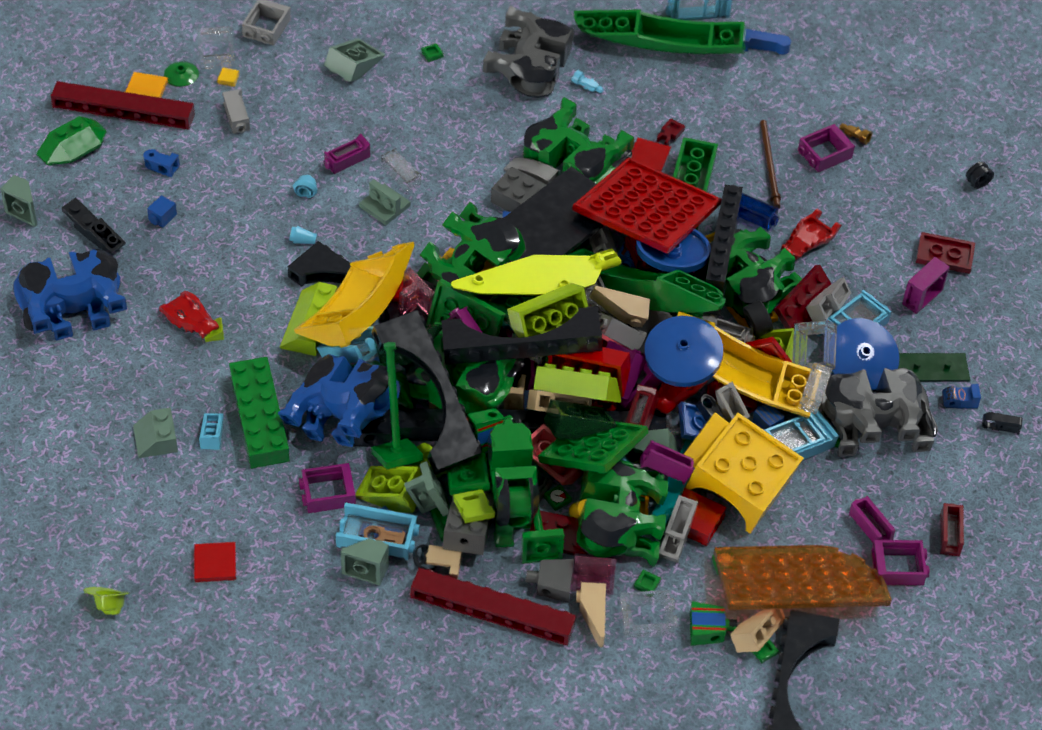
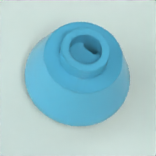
M310 175L300 176L293 184L295 193L300 197L311 198L317 194L316 181Z

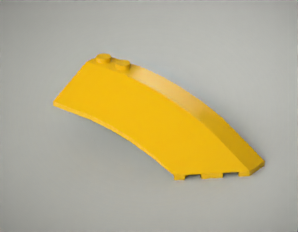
M414 242L397 244L392 246V249L387 253L383 254L382 251L367 256L368 259L351 262L349 271L334 295L316 314L295 328L294 332L331 347L340 346V348L347 347L353 339L361 337V333L367 330L379 318L394 297L403 280L414 248Z
M678 312V315H677V316H692V315L685 314V313H682V312ZM704 320L716 329L723 343V359L720 368L712 376L714 379L724 385L733 382L737 392L756 401L803 417H810L821 376L820 371L765 354V352L752 348V346L715 326L714 322Z

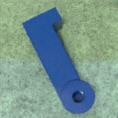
M746 29L745 51L748 52V48L774 51L781 55L789 53L791 39L788 36Z

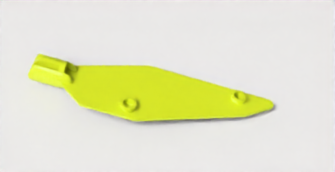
M613 248L591 256L531 255L451 282V286L454 289L477 294L543 295L570 283L584 286V288L595 285L602 271L619 266L622 262Z

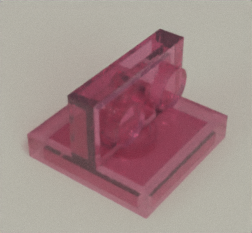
M411 267L404 271L403 290L399 294L398 311L404 315L415 310L418 305L428 315L435 293Z
M575 553L572 591L580 590L581 582L606 584V594L613 595L616 568L615 557L597 558L590 554Z

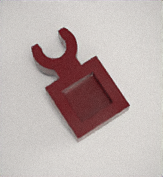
M670 118L661 128V133L657 135V142L665 140L664 145L668 146L670 139L676 141L685 131V125Z

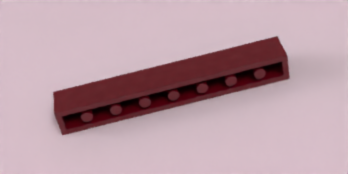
M57 81L51 93L52 108L189 130L195 116L194 103Z
M419 568L411 585L410 598L568 646L575 628L576 615L568 611L553 609L548 605H540L529 599H521L509 593L494 591L489 587H481L470 581H462L450 575L435 573L430 569Z

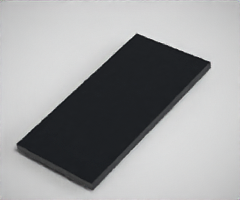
M571 166L505 216L503 219L509 220L520 231L525 241L526 250L520 259L531 255H568L605 226L572 210L573 204L597 184Z

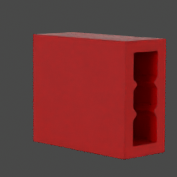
M684 488L681 496L698 502L688 538L707 547L725 518L727 507Z

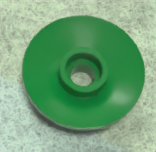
M183 61L169 65L164 71V77L168 78V83L176 87L189 86L199 76V71L195 65Z

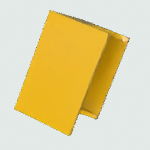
M737 413L696 465L685 488L689 490L704 488L724 497L741 513L746 523L745 531L751 534L790 482L804 458L743 415Z

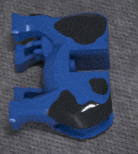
M93 249L85 253L69 252L73 275L57 279L50 257L42 262H30L24 266L13 283L15 298L23 311L24 326L28 330L34 331V334L51 330L54 332L55 340H61L73 336L71 323L63 320L62 314L87 310L93 331L110 327L109 314L127 310L125 296L117 294L120 287V276L117 273L118 263L108 252L101 249Z
M328 354L312 366L303 384L292 393V397L286 404L285 409L280 410L278 415L285 424L300 426L302 416L306 411V423L301 429L309 439L321 442L325 438L324 424L333 415L341 421L338 423L337 428L332 431L331 435L339 445L353 447L354 437L360 438L361 430L367 424L390 411L387 367L372 365L363 359H359L355 367L352 368L345 356L336 357ZM396 380L397 400H399L401 387L399 381Z

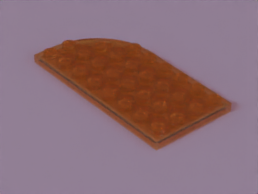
M824 545L714 547L713 554L728 610L890 606L892 599L885 580L881 575H878L876 568L872 569L865 564L866 560L854 553L848 555L839 552V548Z

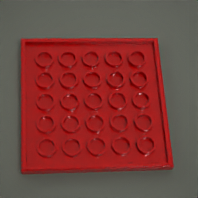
M628 157L575 202L572 210L668 254L721 205L722 199Z

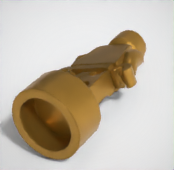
M844 123L839 126L840 130L844 131L846 135H849V137L853 136L859 139V142L866 145L872 138V132L867 129L861 131L860 127L847 126Z

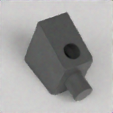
M574 559L541 560L539 571L527 570L526 582L537 583V595L569 603Z

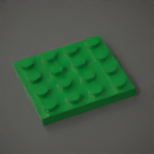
M444 279L438 281L425 327L429 333L434 335V322L442 323L441 320H447L450 317L449 313L454 309L459 308L461 310L468 307V312L484 334L499 337L506 313L464 290L452 288L451 283Z
M580 417L538 455L539 463L576 468L583 471L607 473L649 433L648 427Z

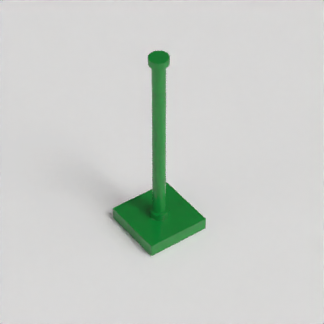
M386 342L383 345L386 350L392 442L371 447V452L386 469H391L424 460L423 453L408 438L400 440L394 357L396 343Z
M539 508L533 519L535 531L522 532V564L538 563L541 560L563 559V528L543 530Z

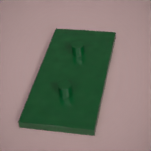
M899 353L898 369L904 367L911 370L920 382H970L965 353Z

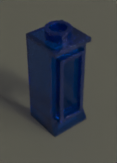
M742 193L740 218L763 227L767 231L772 226L775 227L779 221V216H777L779 208Z

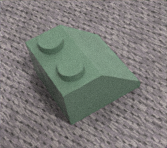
M13 175L0 188L5 213L35 227L37 220L29 181Z
M171 407L151 410L133 425L138 458L178 452Z
M369 538L341 550L342 574L379 586L381 585L389 567V544L381 540Z

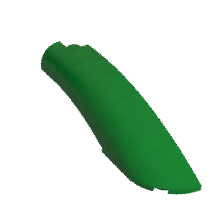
M641 9L574 10L575 23L581 31L610 42L641 49L680 54L745 53V22L679 20L641 12Z
M583 248L568 255L591 256L595 253ZM620 264L600 273L605 288L650 299L649 310L676 313L708 312L720 310L724 307L726 301L723 298V293L718 288L679 269L670 273L644 271Z

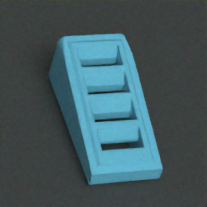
M204 414L199 437L200 449H220L224 414ZM208 421H216V422H218V423H207V422H208Z

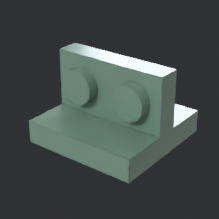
M375 179L369 182V196L359 203L360 208L385 226L411 206L409 200L385 183L382 185Z
M427 461L421 463L422 475L404 483L405 489L422 514L437 507L443 516L448 515L450 509L441 482Z

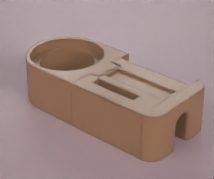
M371 525L366 527L363 532V537L368 538L367 535L374 532L378 534L375 540L402 545L405 541L404 531L399 533L385 530V527Z

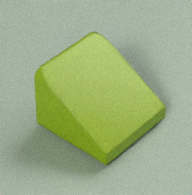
M221 317L215 319L219 329L212 330L210 334H207L205 342L224 340Z

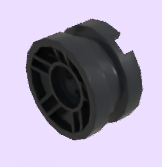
M980 161L972 165L965 176L973 188L979 189L987 186L992 181L994 172L984 161Z

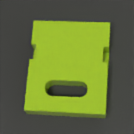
M482 489L453 495V501L465 523L495 517V512L492 506H489V501Z

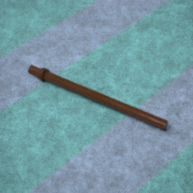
M761 120L760 128L771 189L770 200L773 202V208L779 209L781 207V195L778 193L767 121Z

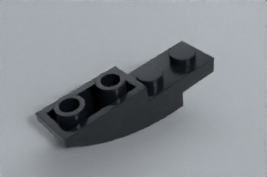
M77 198L62 206V212L74 223V228L100 249L112 254L126 244L102 218L98 219Z

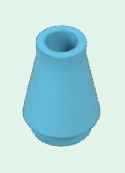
M292 226L289 241H293V244H315L317 234L299 226Z

